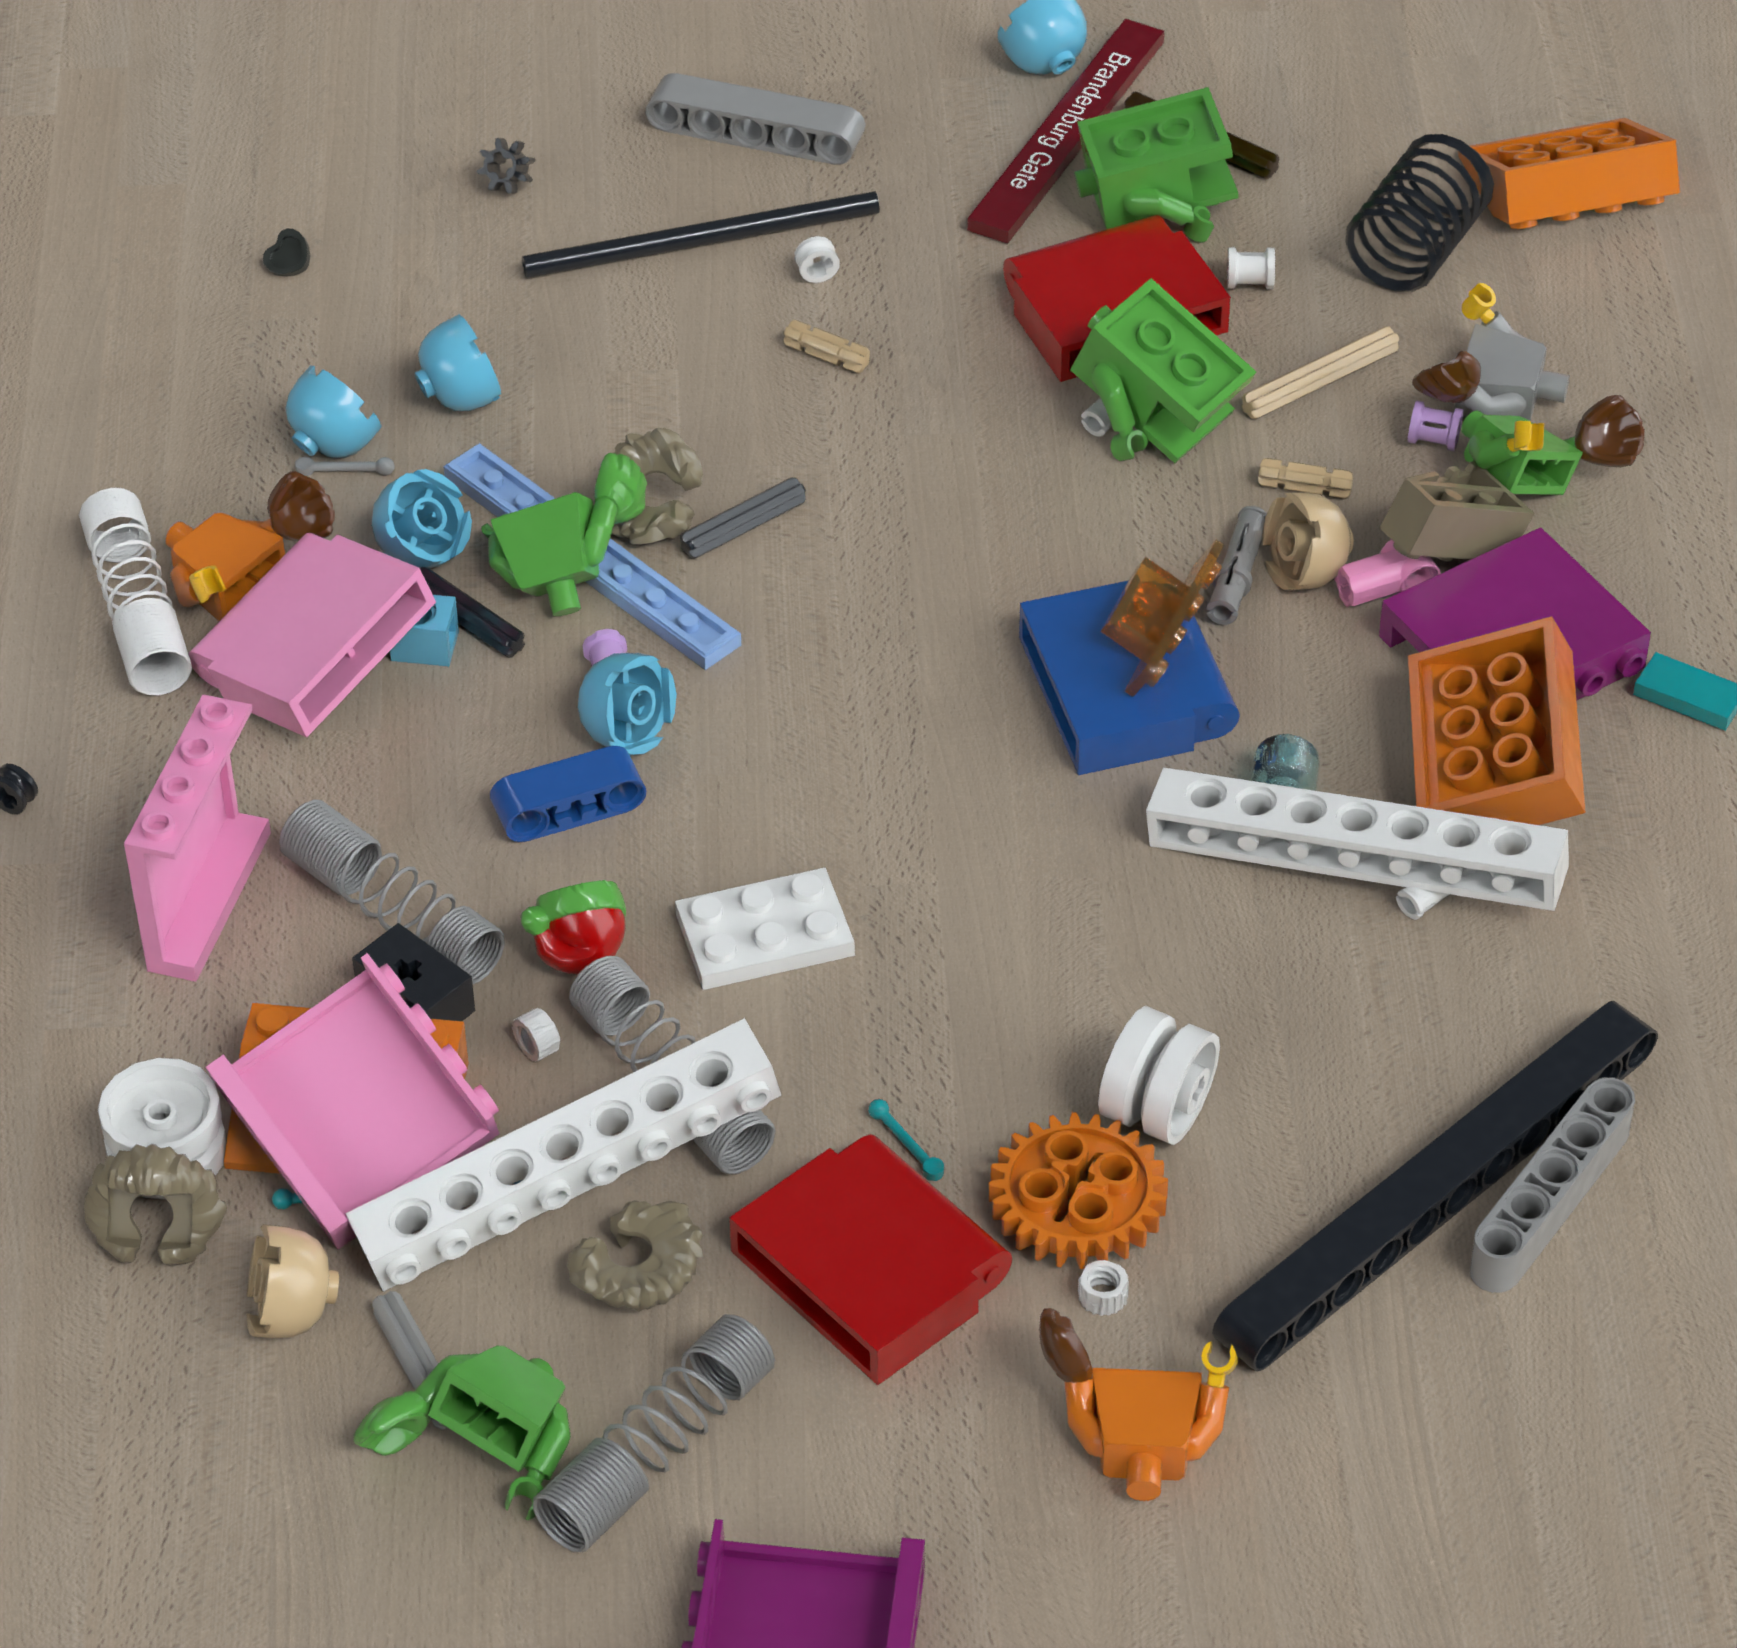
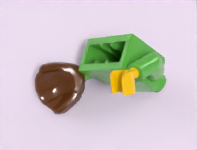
M1611 395L1590 407L1583 414L1582 419L1579 420L1575 436L1565 440L1545 430L1544 423H1533L1521 416L1485 415L1478 410L1471 412L1465 418L1461 432L1470 439L1464 451L1465 460L1467 462L1475 461L1477 466L1486 469L1511 493L1564 495L1580 459L1606 467H1627L1632 465L1636 460V456L1643 449L1645 429L1642 426L1643 421L1638 411L1623 396Z

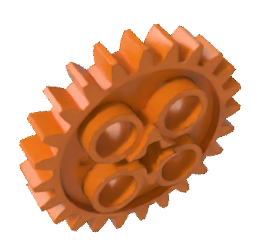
M1072 1112L1069 1124L1062 1125L1054 1115H1050L1049 1128L1045 1130L1036 1123L1031 1122L1029 1123L1028 1138L1013 1133L1011 1135V1148L1000 1147L998 1150V1163L991 1165L989 1202H992L993 1220H1002L1001 1234L1003 1236L1016 1234V1249L1019 1251L1032 1244L1035 1245V1260L1037 1261L1043 1259L1049 1252L1056 1254L1057 1267H1062L1068 1257H1076L1079 1268L1085 1269L1088 1257L1095 1256L1097 1260L1108 1261V1253L1112 1251L1123 1259L1129 1258V1243L1144 1248L1146 1246L1147 1232L1157 1233L1159 1231V1219L1166 1215L1168 1178L1164 1177L1163 1160H1154V1145L1148 1144L1139 1147V1131L1135 1130L1122 1136L1120 1135L1121 1121L1119 1120L1113 1122L1106 1129L1100 1127L1101 1120L1099 1114H1095L1089 1124H1081L1077 1112Z

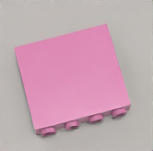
M202 694L124 842L148 972L197 982L271 834L269 819L239 813L230 753L253 710L252 704Z
M368 953L361 957L366 969L236 1062L230 1064L223 1054L206 1066L211 1079L215 1082L216 1088L337 1250L356 1237L345 1213L482 1147L499 1135L493 1115L499 1112V1109L493 1099L481 1085L474 1089L470 1087L462 1076L467 1071V1068L457 1052L450 1044H447L442 1049L430 1035L436 1028L423 1008L418 1003L409 1008L399 995L405 988L398 976L387 963L379 968Z

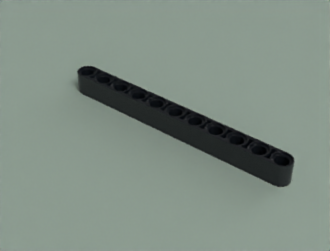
M1609 1001L1230 1302L1214 1323L1213 1337L1229 1350L1232 1345L1237 1356L1254 1370L1261 1371L1270 1366L1538 1149L1591 1083L1601 1078L1623 1080L1639 1067L1654 1049L1658 1039V1032L1617 1002Z

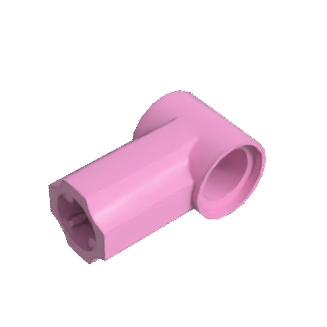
M1391 539L1382 548L1380 554L1341 566L1334 580L1337 584L1339 597L1345 606L1349 607L1405 591L1441 574L1440 569L1431 557L1420 556L1419 559H1412L1402 555L1394 548V541Z

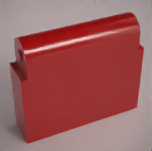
M1159 215L1005 259L1003 264L1005 282L1014 300V316L1060 382L1077 378L1070 369L1091 332L1087 325L1097 311L1105 305L1113 311L1151 278L1216 336L1229 331L1230 295L1182 230L1173 233Z
M873 1134L861 1137L838 1154L831 1148L827 1149L729 1217L731 1252L876 1385H880L978 1313L979 1300L1002 1282L1012 1264L1010 1252Z

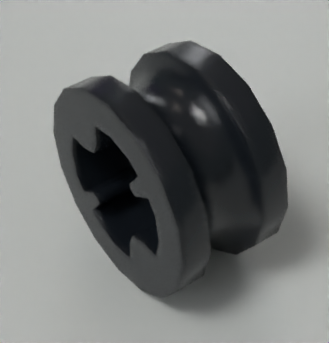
M6 763L0 767V808L10 814L18 815L26 809L27 802L35 799L39 792L38 786L27 771L17 765Z

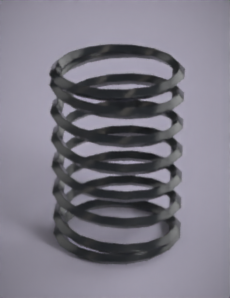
M1426 134L1414 140L1406 152L1402 154L1396 165L1389 171L1386 178H1383L1377 189L1373 191L1366 203L1362 205L1358 213L1354 215L1347 225L1345 243L1352 261L1362 274L1377 285L1396 292H1414L1427 286L1492 200L1494 182L1488 165L1476 150L1457 138L1445 134ZM1429 143L1444 144L1458 150L1469 159L1479 175L1482 187L1480 198L1475 182L1461 164L1447 154L1434 149L1420 147ZM1418 156H1434L1448 162L1459 171L1469 186L1472 197L1471 207L1469 208L1466 195L1452 177L1439 167L1424 161H1413V158ZM1412 168H1422L1438 174L1451 185L1459 197L1462 209H1456L1447 194L1432 181L1413 174ZM1403 180L1408 181L1412 189L1405 187ZM1417 183L1429 187L1441 197L1447 207L1437 204L1426 196ZM1393 193H1400L1408 204L1396 200ZM1411 197H1414L1421 201L1433 212V214L1417 205V203ZM1384 205L1391 206L1395 212L1385 209ZM1402 209L1413 215L1423 226L1410 219ZM1441 212L1444 213V214L1450 215L1451 217H1450V218H1445V217L1441 214ZM1374 216H1380L1392 233L1408 244L1426 249L1427 255L1405 252L1391 244L1379 231ZM1388 217L1407 225L1415 231L1421 241L1413 239L1400 231ZM1367 219L1372 233L1384 247L1402 258L1415 262H1428V264L1423 267L1408 268L1394 264L1379 255L1367 239L1364 231V220ZM1428 220L1440 223L1441 230L1433 229ZM1448 225H1453V229H1449ZM1355 230L1362 245L1375 260L1391 270L1407 275L1421 276L1413 280H1396L1383 276L1370 268L1359 256L1354 244ZM1425 234L1430 235L1431 241L1428 239V237H1427ZM1438 237H1443V241L1439 242Z

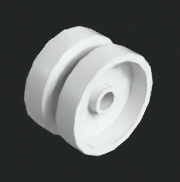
M1147 1006L1140 1008L1126 1023L1107 1062L1098 1099L1100 1115L1113 1121L1119 1120L1121 1124L1128 1127L1142 1119L1144 1133L1175 1145L1183 1139L1192 1127L1211 1088L1220 1052L1219 1037L1192 1024H1188L1177 1031L1173 1017Z
M155 1058L135 1063L118 1073L102 1091L98 1114L107 1156L112 1155L116 1157L119 1150L131 1151L135 1144L144 1147L156 1144L160 1148L170 1146L177 1154H186L190 1161L197 1160L205 1170L211 1169L214 1175L224 1165L227 1141L222 1123L220 1100L215 1082L201 1067L181 1059ZM140 1195L144 1198L166 1199L161 1195Z

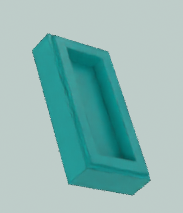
M1655 652L1635 682L1633 695L1725 731L1737 714V683Z

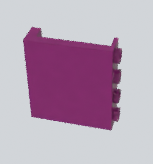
M1540 527L1383 600L1379 637L1390 648L1407 640L1418 652L1552 616L1573 653L1577 701L1585 696L1596 694L1602 688L1624 677L1634 676L1641 669L1645 668L1651 632Z
M714 1519L711 1542L701 1541L699 1546L697 1576L704 1577L702 1591L692 1590L690 1597L688 1625L695 1627L693 1641L684 1640L681 1648H915L925 1578V1540L902 1537L899 1558L724 1541L723 1520Z

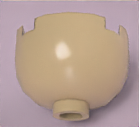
M1285 493L1287 495L1286 498H1276L1272 502L1265 517L1262 534L1263 545H1271L1273 561H1265L1267 571L1274 584L1283 590H1304L1323 587L1333 581L1338 575L1341 566L1346 564L1349 554L1353 549V533L1339 506L1325 497L1313 493Z
M262 1224L260 1228L265 1237L256 1236L247 1285V1297H254V1302L258 1303L259 1316L247 1313L249 1334L267 1338L294 1337L307 1332L319 1321L325 1303L335 1304L339 1289V1273L337 1270H329L327 1252L317 1239L295 1228Z

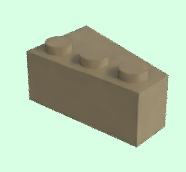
M1475 461L1468 462L1464 471H1461L1456 466H1451L1447 468L1444 476H1440L1435 471L1405 478L1380 529L1394 541V548L1406 557L1419 559L1420 556L1437 557L1444 561H1453L1454 558L1471 560L1523 536L1535 513L1486 469L1480 468Z

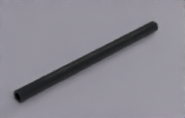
M872 191L522 256V266L526 278L554 274L878 214L880 212L877 193Z

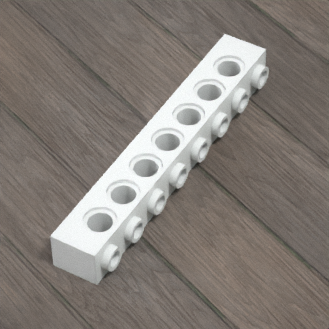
M1164 767L1146 809L1149 844L1151 847L1401 887L1420 888L1426 891L1555 911L1569 867L1568 830Z
M744 1018L345 1214L382 1290L385 1291L397 1284H405L414 1280L420 1273L446 1260L459 1258L471 1248L497 1235L510 1233L521 1223L548 1210L561 1208L570 1199L597 1186L607 1185L615 1181L621 1174L647 1161L658 1160L664 1157L670 1150L696 1137L709 1135L717 1130L719 1126L747 1112L760 1110L769 1101L782 1095L773 1067ZM523 1180V1181H521V1182L518 1183V1184L512 1185L513 1183H515V1182H517V1181ZM468 1205H472V1206H470V1207L467 1208V1209H463L464 1207H466V1206H468ZM422 1229L420 1232L412 1234L413 1232Z

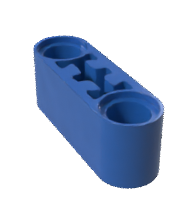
M608 746L505 776L492 787L490 800L507 836L516 842H527L632 811L643 802L647 790L628 751L621 746Z

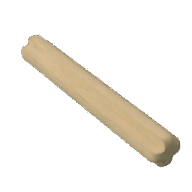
M1384 326L1246 392L1242 396L1243 404L1241 407L1251 419H1258L1396 352L1399 349V336L1393 332L1391 327Z

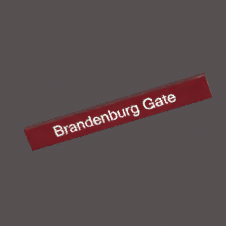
M1124 19L967 219L968 231L1006 244L1011 241L1082 149L1077 122L1111 112L1163 45L1164 30Z

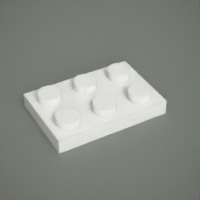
M826 867L675 901L676 917L702 990L855 956L854 939Z

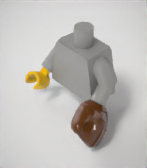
M1479 283L1469 291V296L1462 303V313L1465 317L1471 320L1479 318L1482 320L1481 325L1475 324L1467 351L1459 352L1457 357L1451 361L1434 365L1431 369L1422 370L1413 377L1412 385L1420 393L1436 400L1455 403L1454 410L1456 408L1464 410L1463 418H1466L1471 412L1478 410L1485 415L1521 416L1531 420L1537 398L1564 403L1570 375L1544 370L1547 348L1543 343L1527 339L1516 332L1499 311L1492 312L1490 308L1496 302L1495 293L1488 285Z

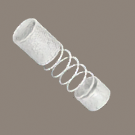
M109 488L100 490L89 496L82 504L79 516L88 548L92 552L93 564L97 568V577L102 585L103 598L107 602L108 614L112 618L114 634L129 683L136 691L145 695L158 696L170 693L181 687L189 679L192 666L175 610L172 607V600L166 595L167 586L161 578V566L155 561L157 558L156 550L150 544L151 535L140 500L134 493L126 489ZM117 517L132 518L128 524L114 526L107 531L96 530L100 524L109 519ZM147 549L151 551L152 559L139 557ZM104 561L118 563L109 572L102 568ZM132 561L149 562L145 569L133 575L120 576L113 574L123 564ZM153 565L157 570V576L144 574ZM109 578L125 579L114 589L107 585ZM137 578L155 579L150 586L137 592L126 593L118 591L124 584ZM158 582L162 585V593L149 591ZM114 595L131 596L123 601L120 606L112 602ZM143 595H157V596H160L159 599H157V598H144V599L135 600V601H133V602L127 604L128 602H130V601L133 600L134 598H137V597H140V596H143Z

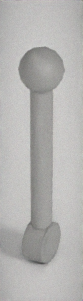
M301 457L295 462L296 472L305 476L312 475L314 471H377L379 474L387 476L394 471L395 467L393 460L387 457L380 458L377 462H314L310 457Z

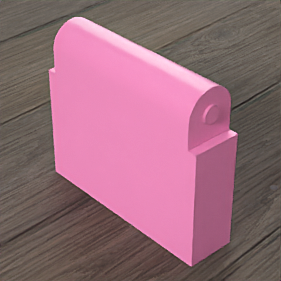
M306 533L188 654L194 671L208 684L218 688L224 699L252 704V714L304 737H308L436 603V600L419 567L340 535H336L329 541L315 534Z

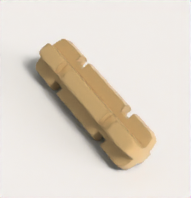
M792 320L784 330V343L788 347L802 351L804 347L806 348V354L840 366L842 362L844 363L843 368L852 372L862 373L870 362V350L866 346L855 342L848 345V339L814 327L812 331L809 324L799 320Z
M1264 458L1259 467L1258 482L1264 487L1278 488V484L1285 485L1284 490L1323 495V491L1330 492L1329 497L1346 499L1351 494L1353 473L1349 470L1336 468L1331 473L1327 472V467L1291 461L1288 462V466L1282 465V460Z

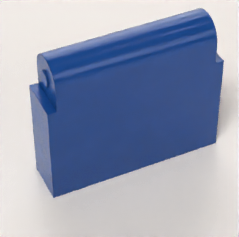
M1128 580L1020 603L1019 639L1078 775L1194 751V743L1222 737L1237 725L1240 717L1239 710L1179 584L1173 581H1158L1136 586L1134 580Z

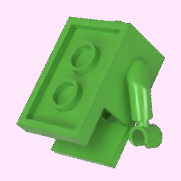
M1209 87L1077 122L1085 169L1074 171L1080 198L1094 195L1106 229L1159 215L1181 226L1185 225L1184 232L1190 239L1197 242H1206L1214 228L1213 222L1209 221L1211 216L1206 207L1239 198L1238 190L1225 160L1233 157L1231 142Z
M1152 278L1113 311L1107 305L1097 311L1087 325L1091 332L1070 369L1099 395L1105 406L1112 429L1119 432L1111 440V452L1117 460L1133 459L1134 452L1143 451L1149 440L1174 463L1178 462L1233 413L1235 408L1228 402L1252 381L1257 372Z

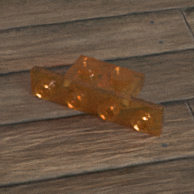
M1216 539L1195 562L1184 583L1145 557L1134 570L1100 632L1141 659L1125 689V692L1132 697L1145 683L1150 687H1154L1166 671L1169 662L1163 659L1165 653L1171 654L1180 644L1187 632V629L1181 626L1183 620L1189 622L1205 599L1204 596L1199 594L1201 587L1206 590L1222 568V565L1216 561L1224 547V544Z

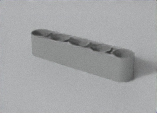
M678 73L667 74L661 79L645 111L648 121L657 129L665 132L837 165L847 163L851 159L866 126L862 115L854 108L845 105Z
M1601 1078L1591 1083L1478 1226L1474 1235L1470 1264V1276L1478 1287L1492 1293H1502L1511 1290L1517 1285L1626 1143L1631 1128L1635 1094L1624 1081L1615 1078Z

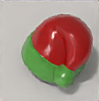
M598 880L580 883L540 895L536 899V906L528 907L522 912L520 916L521 925L526 932L534 936L536 954L546 965L567 974H579L594 960L616 955L624 940L626 905L623 894L613 881Z

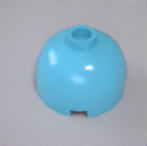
M1028 0L1009 15L1012 24L1007 30L1004 31L1002 26L998 30V41L1007 56L1020 69L1032 74H1048L1052 72L1053 74H1061L1066 72L1075 64V58L1080 54L1087 40V21L1076 0Z
M460 314L428 332L421 342L418 352L421 370L414 374L426 398L435 395L444 407L454 411H471L501 398L499 396L501 395V389L486 353L481 354L474 340L478 339Z
M310 365L288 395L285 407L287 420L296 432L291 439L302 451L310 456H314L317 451L330 458H346L356 454L371 441L382 426L375 413L367 419L360 411L364 401L353 390L323 369L316 376L315 366Z
M428 469L406 473L388 484L374 503L371 524L375 541L382 552L419 568L438 567L461 553L470 539L472 519L470 511L464 513L463 506L458 499L463 496L459 488L444 475Z
M614 653L595 663L587 672L579 690L578 711L582 725L594 741L605 747L621 746L628 751L629 755L645 754L658 746L663 737L654 736L661 730L664 722L671 724L675 714L677 696L673 675L668 668H663L659 665V659L641 653Z

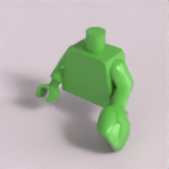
M608 453L602 461L594 489V505L592 499L574 492L491 519L492 527L486 523L481 528L483 534L488 538L490 567L513 588L521 589V591L533 596L548 594L553 616L569 615L581 610L576 584L598 577L599 563L604 560L614 524L633 520L645 509L647 481L644 474L640 472L641 468L633 460H630L628 456Z
M496 1345L479 1354L448 1355L437 1364L414 1392H403L402 1395L386 1398L376 1404L361 1421L354 1433L353 1441L356 1445L372 1449L384 1456L395 1454L417 1439L425 1431L430 1419L433 1418L518 1472L525 1467L528 1471L527 1475L515 1479L510 1486L505 1500V1509L508 1511L514 1497L518 1495L527 1496L532 1501L526 1520H530L535 1517L533 1498L543 1489L541 1485L543 1480L551 1479L570 1441L571 1434L567 1409L559 1403L566 1387L561 1380L554 1377L551 1366L545 1360L540 1358L527 1360L505 1346Z

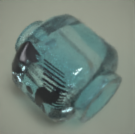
M1277 734L1268 737L1258 745L1254 754L1251 781L1315 791L1320 767L1318 751L1312 743L1300 736Z

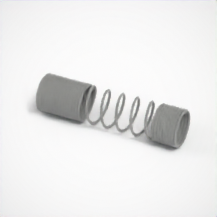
M316 799L306 802L295 809L286 820L279 839L280 851L338 895H342L348 903L360 904L361 910L366 916L379 918V923L385 930H389L393 926H389L383 920V916H387L400 908L397 923L401 924L403 911L412 895L422 886L431 885L433 893L429 903L413 921L404 925V927L409 928L419 921L416 936L420 937V930L431 909L439 901L449 898L452 902L450 911L441 917L433 927L430 935L422 940L471 975L473 984L483 980L495 968L502 956L505 945L504 933L500 928H497L496 925L490 923L489 920H486L485 917H482L470 907L460 906L455 908V897L452 894H444L436 898L437 885L433 880H426L417 885L418 871L415 867L408 866L399 870V857L396 853H388L382 856L381 844L378 840L367 834L359 826H356L352 821H349L348 818L342 816L341 813L335 811L327 803ZM388 857L394 858L396 861L395 868L387 883L377 893L363 899L364 888L375 875L380 863ZM412 871L414 881L408 893L395 907L382 913V904L392 883L402 873ZM360 890L359 900L352 899L349 896ZM381 895L378 904V914L370 912L364 903Z
M605 956L594 960L576 976L571 986L569 995L571 1005L589 1023L592 1029L601 1035L603 1041L611 1046H615L618 1058L626 1063H631L630 1067L633 1073L638 1071L635 1064L652 1060L650 1064L656 1062L662 1053L681 1039H688L691 1041V1044L696 1042L695 1037L691 1035L678 1036L681 1027L678 1019L674 1017L662 1019L665 1011L664 1004L658 1000L649 1001L650 991L648 986L618 956ZM655 1004L659 1006L660 1014L655 1023L635 1039L620 1042L621 1033L633 1026L643 1016L648 1005ZM665 1022L675 1024L676 1030L673 1037L658 1052L646 1058L635 1059L639 1045L657 1026ZM616 1035L615 1041H612L607 1036ZM636 1043L631 1059L622 1054L619 1046ZM760 1109L754 1112H747L719 1126L713 1133L696 1137L692 1140L704 1151L721 1172L725 1174H738L756 1165L768 1153L774 1142L776 1130L774 1124Z
M724 1314L709 1330L690 1346V1349L683 1353L681 1367H669L663 1372L662 1386L648 1387L643 1393L642 1405H630L624 1410L623 1424H610L605 1428L603 1438H595L533 1498L535 1515L546 1532L555 1541L571 1551L583 1553L587 1551L649 1490L648 1479L638 1462L618 1443L607 1439L608 1433L613 1429H624L629 1444L646 1465L655 1471L666 1473L669 1471V1464L664 1452L647 1435L627 1425L628 1414L633 1410H644V1415L657 1437L673 1451L683 1454L689 1451L688 1441L684 1433L667 1416L654 1408L647 1407L648 1395L652 1391H663L664 1397L675 1416L693 1432L705 1435L708 1432V1423L703 1413L687 1397L674 1389L667 1388V1376L672 1372L681 1371L688 1388L695 1398L712 1413L724 1416L728 1413L727 1403L724 1398L729 1400L742 1399L774 1368V1353L765 1336L753 1324L737 1315ZM688 1356H690L695 1371L686 1368L685 1364ZM688 1374L702 1381L719 1398L723 1410L715 1409L700 1396L692 1385ZM668 1393L681 1399L697 1414L704 1426L702 1430L690 1424L680 1414ZM649 1412L661 1418L672 1427L684 1444L683 1449L672 1444L659 1431ZM630 1432L647 1442L660 1456L665 1467H658L651 1462L638 1448Z

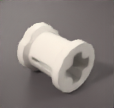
M1228 247L1227 289H1234L1237 284H1264L1266 289H1274V248H1267L1265 252H1237L1235 247Z

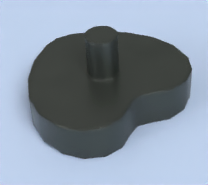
M293 228L282 230L278 234L276 244L264 252V265L278 276H294L304 272L310 263V248L307 240L299 231Z

